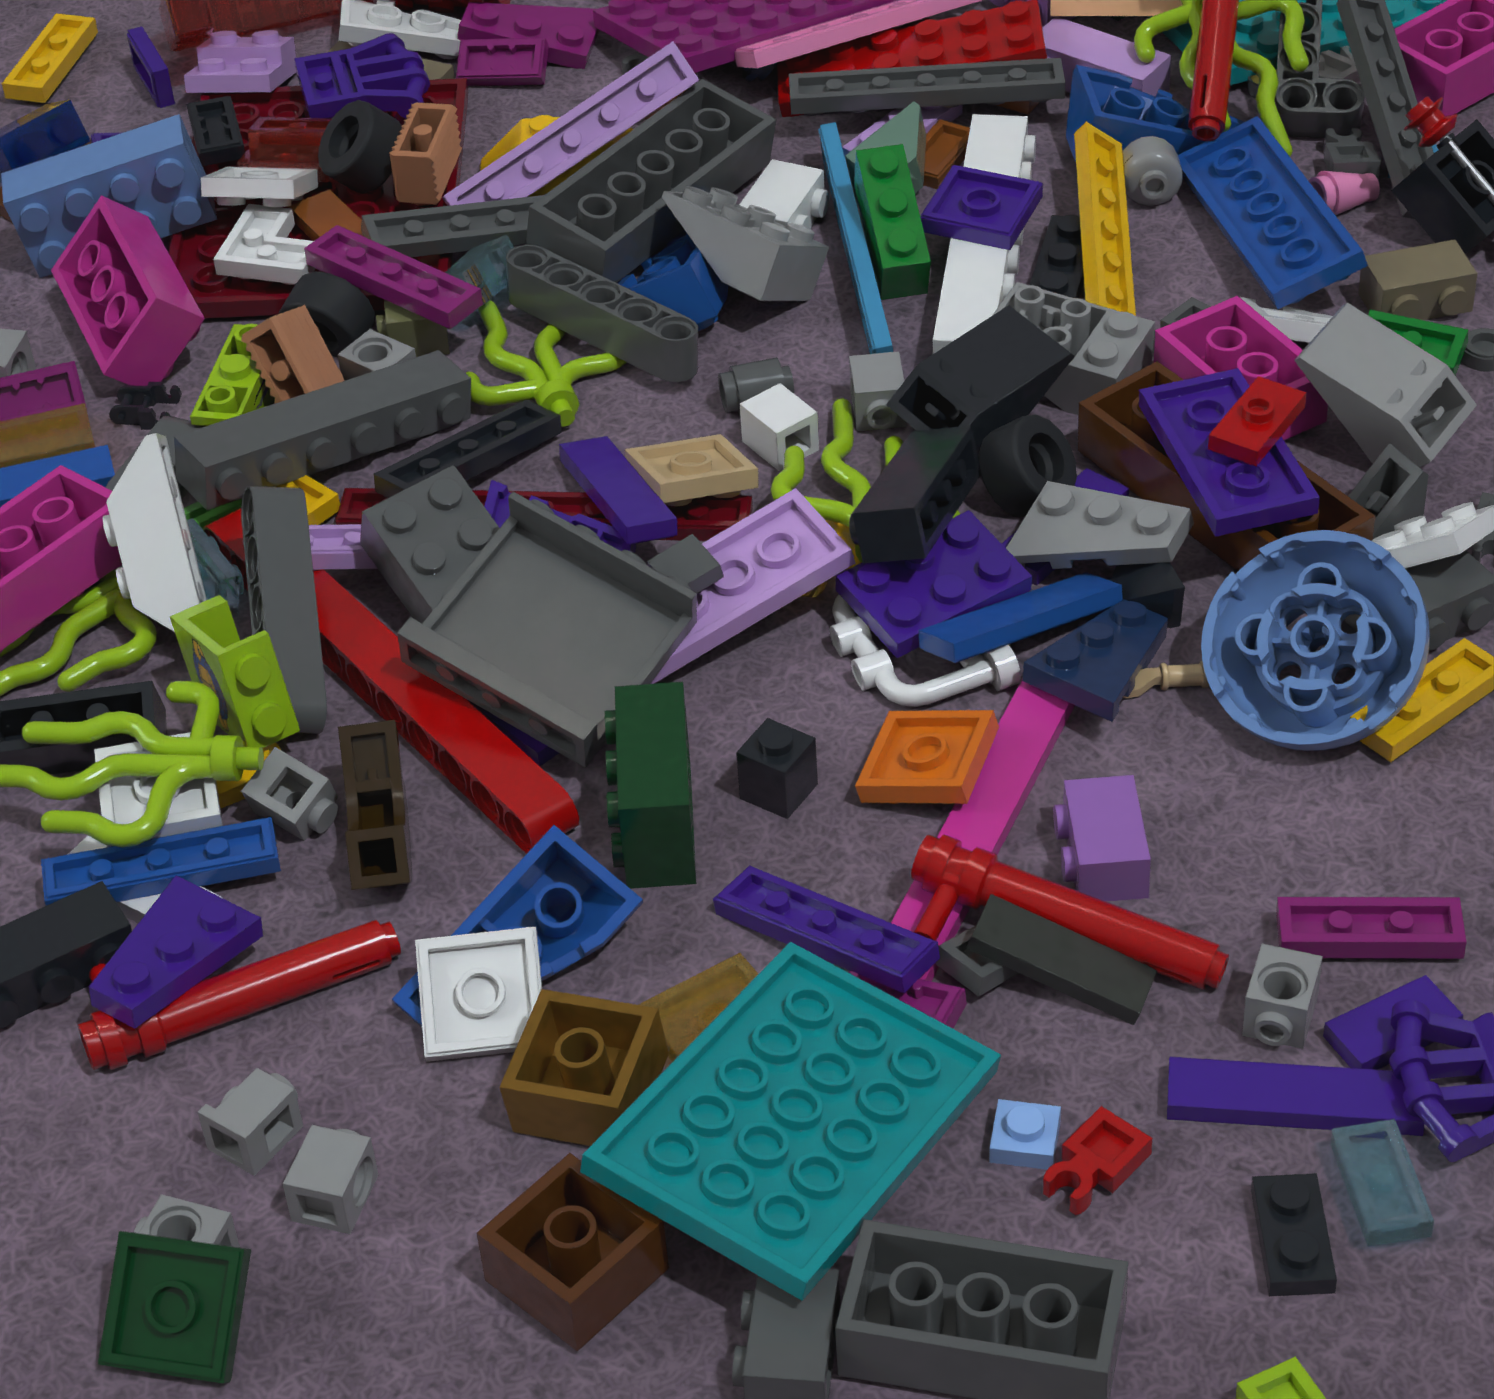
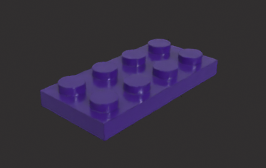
M1239 368L1139 389V407L1215 537L1318 514L1319 495L1282 437H1280L1257 467L1208 449L1211 431L1250 387Z

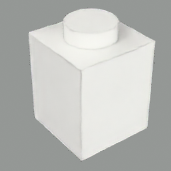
M781 383L740 403L742 442L778 471L784 469V453L788 447H800L804 452V458L819 450L817 412Z

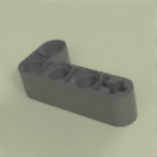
M1306 0V3L1299 2L1305 19L1301 41L1309 59L1307 69L1302 72L1294 71L1284 50L1282 33L1286 19L1285 15L1280 12L1277 59L1279 84L1275 96V104L1286 133L1291 137L1326 138V130L1329 128H1333L1337 135L1349 136L1351 135V128L1360 129L1362 125L1365 98L1362 87L1349 79L1319 78L1323 0Z

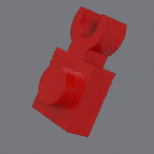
M1101 1106L1062 1144V1161L1050 1166L1044 1174L1043 1195L1050 1198L1061 1187H1073L1075 1190L1070 1195V1212L1074 1215L1084 1212L1092 1202L1093 1188L1097 1184L1114 1193L1152 1154L1153 1138Z

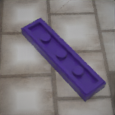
M608 436L559 444L561 463L627 544L643 543L677 535L676 516Z
M750 865L713 898L716 915L785 944L792 942L830 963L856 972L861 976L902 993H905L940 959L937 941Z
M1169 1057L1167 1120L1423 1136L1425 1125L1419 1117L1408 1113L1403 1101V1093L1406 1090L1403 1080L1396 1079L1390 1070Z

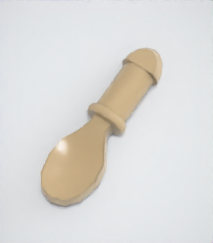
M1203 662L1184 665L1161 663L1157 668L1140 669L1135 678L1134 689L1129 697L1123 696V698L1139 697L1154 685H1160L1163 691L1169 687H1209Z

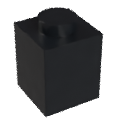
M767 718L736 752L740 799L787 820L818 785L816 738L770 718Z

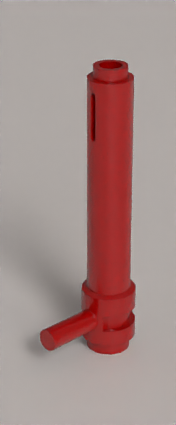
M1239 0L1202 1L1188 127L1192 131L1193 137L1201 141L1216 140L1220 133L1225 130Z
M945 834L940 838L927 835L918 849L912 866L911 879L922 883L923 890L933 893L914 933L934 941L937 940L955 903L976 910L980 906L985 907L990 894H993L1116 950L1142 964L1151 966L1161 975L1204 990L1206 985L1215 989L1218 988L1229 961V954L1219 951L1220 945L1002 863L998 861L997 854L976 847L973 851L962 848L961 840Z
M377 920L203 980L135 1029L99 1010L90 1014L91 1020L78 1024L79 1034L92 1069L95 1070L107 1065L109 1070H113L127 1065V1058L143 1053L144 1058L166 1051L168 1043L392 964V957L401 955L399 940L390 921L380 924ZM98 964L91 969L89 973L91 982H93L106 964Z

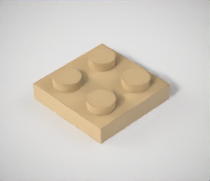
M721 434L625 449V458L667 506H684L691 503L693 498L705 496L732 498L738 496L741 490L758 488V468Z

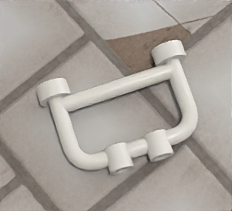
M840 595L835 598L832 613L836 624L829 628L830 637L840 657L854 652L858 658L851 661L854 678L862 691L877 686L879 691L891 702L901 706L918 707L940 701L989 682L993 684L997 691L1019 684L1021 681L1018 661L1008 644L960 661L964 667L963 669L921 684H905L895 675L887 652L884 649L879 650L872 640L870 629L865 622L855 614L854 610Z

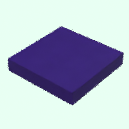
M953 165L920 216L924 233L1011 250L1043 197V183Z

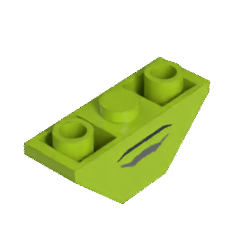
M257 324L233 325L190 415L192 425L208 426L274 404L275 397L270 395L271 388L265 386L266 379L260 377L261 370L255 368L256 361L251 360V352L246 351L247 344L241 341L242 334L256 327Z

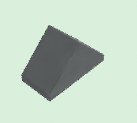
M1390 443L1348 495L1352 500L1375 515L1373 539L1395 531L1394 525L1402 521L1424 515L1429 475Z

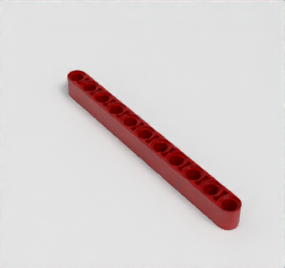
M241 508L204 526L202 535L213 559L248 591ZM324 569L313 570L322 660L324 664L385 721L395 720L397 732L526 854L553 825L565 834L579 825V815L575 804L560 784L468 700L401 661L398 637Z

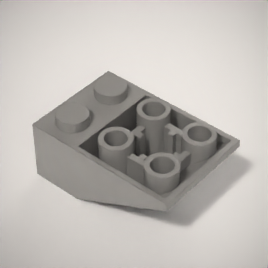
M685 186L684 192H663L662 199L723 283L760 301H809L811 299L829 246L813 239L814 231L794 223H787V226L781 225L774 221L776 214L772 211L754 205H749L747 209L736 204L738 196L719 188L712 187L708 193L699 188Z
M1016 282L994 312L996 314L1010 305L1075 356L1044 395L1068 413L1079 415V402L1152 364L1155 321L1135 316L1129 312H1120L1089 303L1083 299L1071 298L1043 290L1038 286Z
M1349 303L1342 305L1294 360L1372 463L1377 460L1389 443L1398 448L1419 467L1430 463L1477 406L1447 364Z

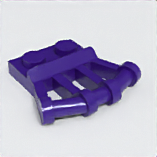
M393 33L384 34L350 49L294 58L296 74L310 121L319 119L332 120L335 114L345 105L357 100L368 102L382 111L398 112L400 116L407 119L406 115L409 114L411 104L416 102L424 103L422 96L430 87V81L427 73L424 71L421 56L417 52L408 51L403 40Z
M1407 999L1395 1003L1392 1007L1391 1026L1396 1031L1395 1052L1389 1058V1064L1396 1079L1403 1080L1406 1090L1403 1093V1101L1408 1113L1419 1117L1440 1141L1438 1149L1449 1162H1456L1494 1143V1115L1471 1126L1468 1124L1459 1125L1451 1116V1114L1493 1111L1494 1113L1493 1013H1485L1473 1021L1430 1012L1425 1004L1416 1000ZM1421 1039L1463 1049L1425 1051L1421 1047ZM1479 1075L1482 1084L1439 1087L1437 1083L1430 1081V1079Z

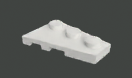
M342 0L338 41L348 42L355 47L384 34L393 33L403 40L408 51L435 53V55L443 59H456L459 56L460 40L457 37L461 20L424 9L416 10L412 14L405 13L395 7V1L377 0V4L362 0Z

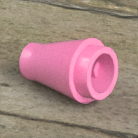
M1320 171L1316 177L1309 179L1311 185L1335 215L1363 203L1375 201L1380 192L1379 181L1373 173L1357 174Z

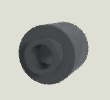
M777 357L733 365L729 367L728 372L718 373L719 392L726 413L737 411L738 415H740V403L779 383L794 393V382L790 367H781Z

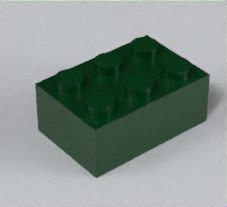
M671 682L615 686V710L605 711L607 745L616 744V750L605 752L608 786L617 785V791L606 793L609 828L620 827L619 833H611L613 867L625 868L626 885L630 889L697 884L691 762L684 683Z

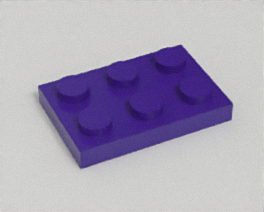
M968 510L951 519L926 558L865 564L862 562L836 575L835 590L896 658H899L919 648L918 630L1031 591L1032 575Z

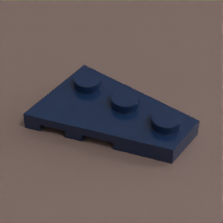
M1123 599L1023 663L1022 681L1113 722L1119 712L1121 699L1123 696L1129 697L1134 689L1135 678L1140 669L1148 667L1165 640L1168 618L1146 609L1141 603Z

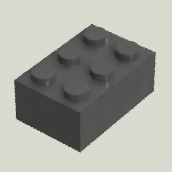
M452 465L362 511L360 544L412 618L423 623L500 528L456 467Z

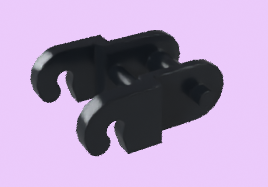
M149 382L147 386H122L117 392V398L121 404L111 408L109 417L115 424L140 425L141 430H151L158 420L153 408L148 407L155 406L157 403L177 404L180 401L182 392L178 386L173 385L170 389L171 395L167 394L163 382ZM164 411L161 413L160 419L163 416H170V414Z

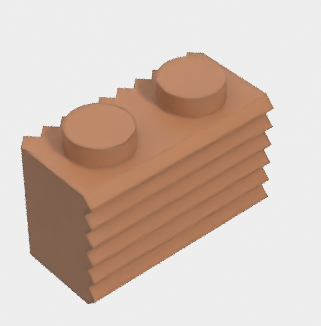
M418 102L411 104V109H409V114L406 115L407 119L404 120V125L401 126L402 130L399 131L397 141H394L395 146L389 152L395 194L399 202L426 206L430 204L436 205L440 201L462 150L460 146L461 139L459 138L460 131L457 130L459 124L456 122L458 116L455 114L457 111L455 106L451 104Z
M305 305L274 315L242 334L241 341L247 344L246 351L251 352V360L256 361L255 368L261 370L260 377L266 379L265 386L271 388L270 395L275 397L274 404L345 381Z

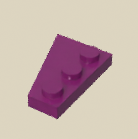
M469 2L459 24L457 39L546 38L549 44L547 62L575 69H585L599 29L594 26L593 10H596L594 8Z

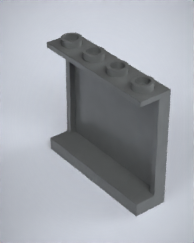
M512 492L508 497L509 518L423 623L410 617L397 632L401 661L586 768L606 742L605 711L615 710V686L642 685L652 682L697 623V593L692 591L690 586L676 576H665L650 568L635 553L628 550L620 551L603 542L590 528L584 525L575 526L558 517L543 502L534 499L530 501Z

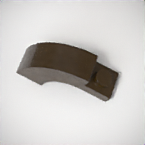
M395 720L338 727L348 825L345 838L351 890L411 883L412 857L409 818L397 723Z

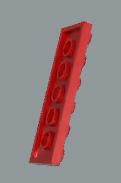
M1020 0L1013 1L1003 7L984 11L970 10L956 17L941 20L928 19L917 25L894 30L886 29L777 62L778 98L782 117L804 115H791L789 74L1045 59L1047 58L1038 0L1026 2Z

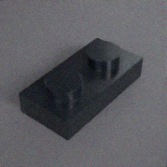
M1317 1173L1252 1176L1251 1194L1269 1297L1335 1293L1337 1277Z

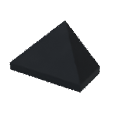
M1170 562L1116 565L1110 581L1122 585V600L1141 603L1146 609L1167 617V628L1171 629L1181 625L1185 586Z

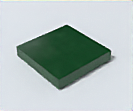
M119 1231L98 1365L218 1383H230L251 1249Z

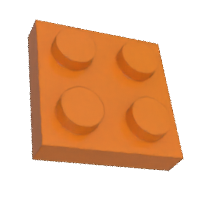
M994 710L889 711L855 784L860 802L967 804L999 729Z

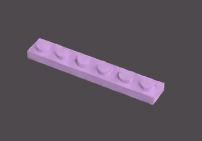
M672 41L445 194L442 199L447 206L529 197L692 87L699 79L674 41Z

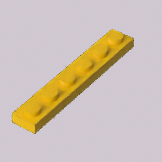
M1085 122L1074 133L1085 300L1092 304L1120 312H1129L1136 316L1122 143L1090 123Z

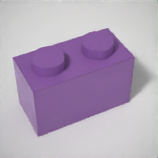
M1134 775L1064 780L1063 804L1054 805L1053 807L1056 839H1067L1068 844L1067 847H1061L1063 881L1074 882L1076 891L1103 901L1149 898L1151 859Z

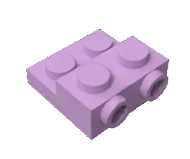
M275 30L254 32L252 37H239L235 31L211 33L208 40L196 47L198 66L184 75L186 93L272 92L296 73L294 37L279 36L278 31Z

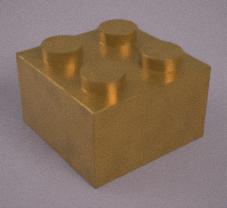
M541 989L499 1086L513 1132L591 1146L663 1071L669 1052L658 1008Z

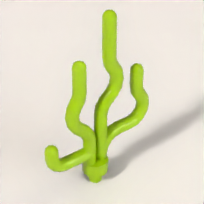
M1181 0L1182 6L1145 20L1137 28L1134 36V47L1139 60L1144 63H1150L1154 60L1156 54L1152 38L1161 32L1189 23L1192 29V37L1183 50L1179 67L1180 76L1191 90L1193 88L1203 0ZM1245 0L1239 2L1237 21L1273 10L1280 11L1285 15L1286 21L1282 33L1284 50L1294 71L1302 72L1306 70L1309 65V59L1301 41L1305 19L1303 9L1297 0ZM1235 40L1232 64L1239 68L1250 70L1259 77L1260 82L1256 94V104L1261 121L1289 157H1291L1293 149L1275 104V96L1279 84L1277 71L1267 58L1239 47ZM1228 111L1226 115L1225 130L1223 132L1228 131L1231 127V119Z
M488 300L478 308L481 319L488 331L483 342L484 355L494 367L519 375L526 381L498 386H485L481 384L479 377L475 373L466 372V374L471 378V401L479 405L499 406L535 399L537 405L559 414L561 426L565 427L574 422L575 414L579 408V400L572 387V383L586 376L617 370L627 362L606 352L581 357L561 366L553 347L563 338L565 331L548 323L538 334L533 344L534 354L540 365L539 367L535 361L503 349L508 338L506 324L497 305L493 301Z
M841 398L837 399L832 405L834 439L824 447L821 463L829 477L852 493L853 506L831 499L804 497L825 520L839 522L849 527L852 512L871 486L865 476L842 461L852 450L854 435L852 406L847 399ZM890 436L884 443L886 466L904 443L898 436ZM790 446L784 453V470L774 477L771 486V494L774 501L792 491L802 482L805 472L804 452L798 446ZM958 510L953 516V518L960 515V512ZM855 545L856 556L860 562H863L860 547Z
M116 569L99 580V584L85 590L82 595L72 599L49 616L75 613L60 625L54 635L52 646L43 656L32 661L12 665L0 671V696L18 686L38 682L55 674L67 663L77 638L113 614L116 615L124 627L135 634L134 638L121 646L98 651L63 671L57 680L61 690L66 692L74 691L104 672L124 668L141 660L151 651L156 642V627L147 616L133 607L131 598H123L117 582ZM35 628L29 630L4 648L0 653V657L27 640Z
M175 681L171 682L166 688L167 698L174 703L197 705L190 737L166 736L146 718L139 714L125 711L106 712L79 722L32 721L25 724L22 728V737L27 743L76 745L92 743L113 734H127L134 737L144 749L152 754L112 755L95 762L74 776L63 778L54 777L37 767L0 764V787L26 788L43 798L63 801L83 797L115 778L126 776L158 777L150 791L143 816L132 823H114L98 813L85 811L51 810L45 812L41 817V827L49 833L84 834L105 845L116 847L137 846L153 838L163 828L169 815L172 799L176 791L183 784L201 778H213L216 781H239L243 770H262L264 752L262 747H244L243 740L239 735H216L214 737L220 713L219 699L214 690L203 683Z

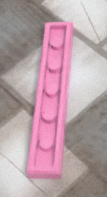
M982 0L894 1L737 48L735 51L737 67L744 68L764 67Z

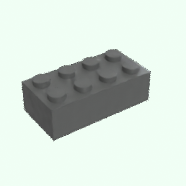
M863 1219L835 1327L838 1376L974 1399H1110L1126 1313L1129 1261Z

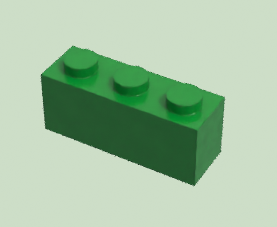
M899 144L856 150L854 187L881 300L928 294L931 260L904 146Z

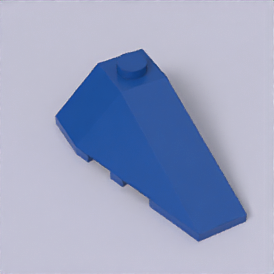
M1081 65L1075 66L1072 76L1066 139L1075 162L1074 133L1085 122L1090 123L1122 143V151L1132 141L1147 136L1165 139L1174 147L1177 155L1205 141L1193 137L1192 131L1188 127L1190 109L1173 100V94L1158 89L1156 96L1130 87L1133 81L1132 78L1105 70ZM1230 116L1231 127L1229 130L1245 121Z
M684 230L668 242L666 248L652 255L641 264L644 269L642 275L637 279L634 274L627 275L618 284L696 322L698 331L718 320L717 315L728 297L729 285L719 279Z
M553 825L451 936L536 926L541 979L543 981L603 947L643 904V899ZM417 971L392 998V1001L422 1027Z

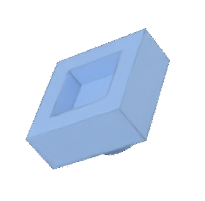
M998 1099L990 1143L989 1163L1047 1170L1054 1164L1061 1122V1106Z

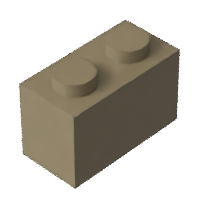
M1456 240L1365 256L1368 266L1361 269L1358 294L1368 311L1375 310L1419 320L1473 311L1478 273Z

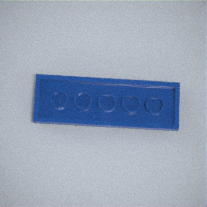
M1258 116L1220 134L1216 140L1205 141L1178 155L1183 179L1277 310L1289 304L1297 303L1307 295L1334 282L1345 280L1351 274L1368 266L1361 247Z

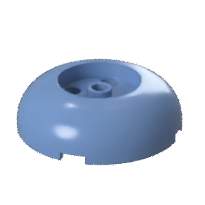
M1317 530L1296 533L1277 539L1259 548L1261 552L1259 555L1245 564L1236 574L1231 571L1217 590L1205 617L1201 642L1202 662L1207 681L1214 696L1232 719L1246 731L1261 740L1288 749L1303 751L1335 749L1350 745L1375 733L1389 723L1407 704L1422 678L1427 663L1430 641L1429 619L1424 600L1412 576L1382 546L1369 539L1341 531ZM1304 613L1308 615L1300 619L1291 631L1287 629L1288 625ZM1349 615H1360L1356 621L1358 632L1354 634L1344 633L1341 628L1343 620ZM1325 645V647H1321V650L1315 652L1318 647ZM1296 665L1301 668L1300 678L1290 675L1280 681V673L1285 667ZM1346 667L1356 670L1355 675L1349 681L1343 684H1335V676L1339 670ZM1367 705L1368 711L1364 720L1361 718L1359 720L1350 718V716Z

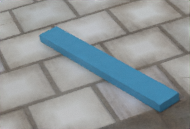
M836 122L822 124L818 130L823 165L869 353L893 352V345Z

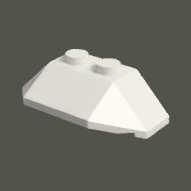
M154 433L144 437L107 499L109 515L103 516V526L109 545L111 547L118 546L123 567L116 568V577L123 598H131L135 609L174 631L169 616L204 602L207 598L167 438L164 435Z

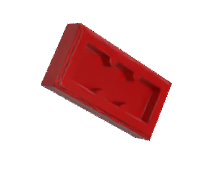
M1258 376L1211 431L1208 449L1257 467L1303 411L1306 405L1307 392Z

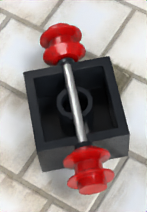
M1427 96L1405 115L1411 123L1404 130L1416 128L1420 132L1422 137L1418 144L1419 148L1432 147L1440 140V143L1436 146L1439 150L1419 165L1391 191L1435 243L1456 240L1466 254L1494 231V139L1477 119L1455 136L1453 132L1448 135L1455 128L1458 115L1455 113L1445 116L1439 109L1444 98L1441 97L1433 102Z

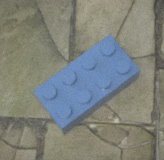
M180 114L1 173L3 205L40 278L52 274L51 269L101 195L148 216L160 238L217 220L214 197H201V177L206 176V173Z

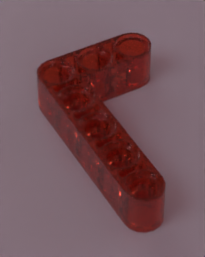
M161 0L159 12L170 51L175 52L198 47L210 38L211 33L218 31H235L237 36L241 37L258 31L341 14L342 0ZM362 0L374 4L373 0Z

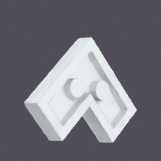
M248 204L213 259L216 275L295 285L302 275L314 272L316 269L307 265L304 248L314 241L287 238L295 225L292 209Z

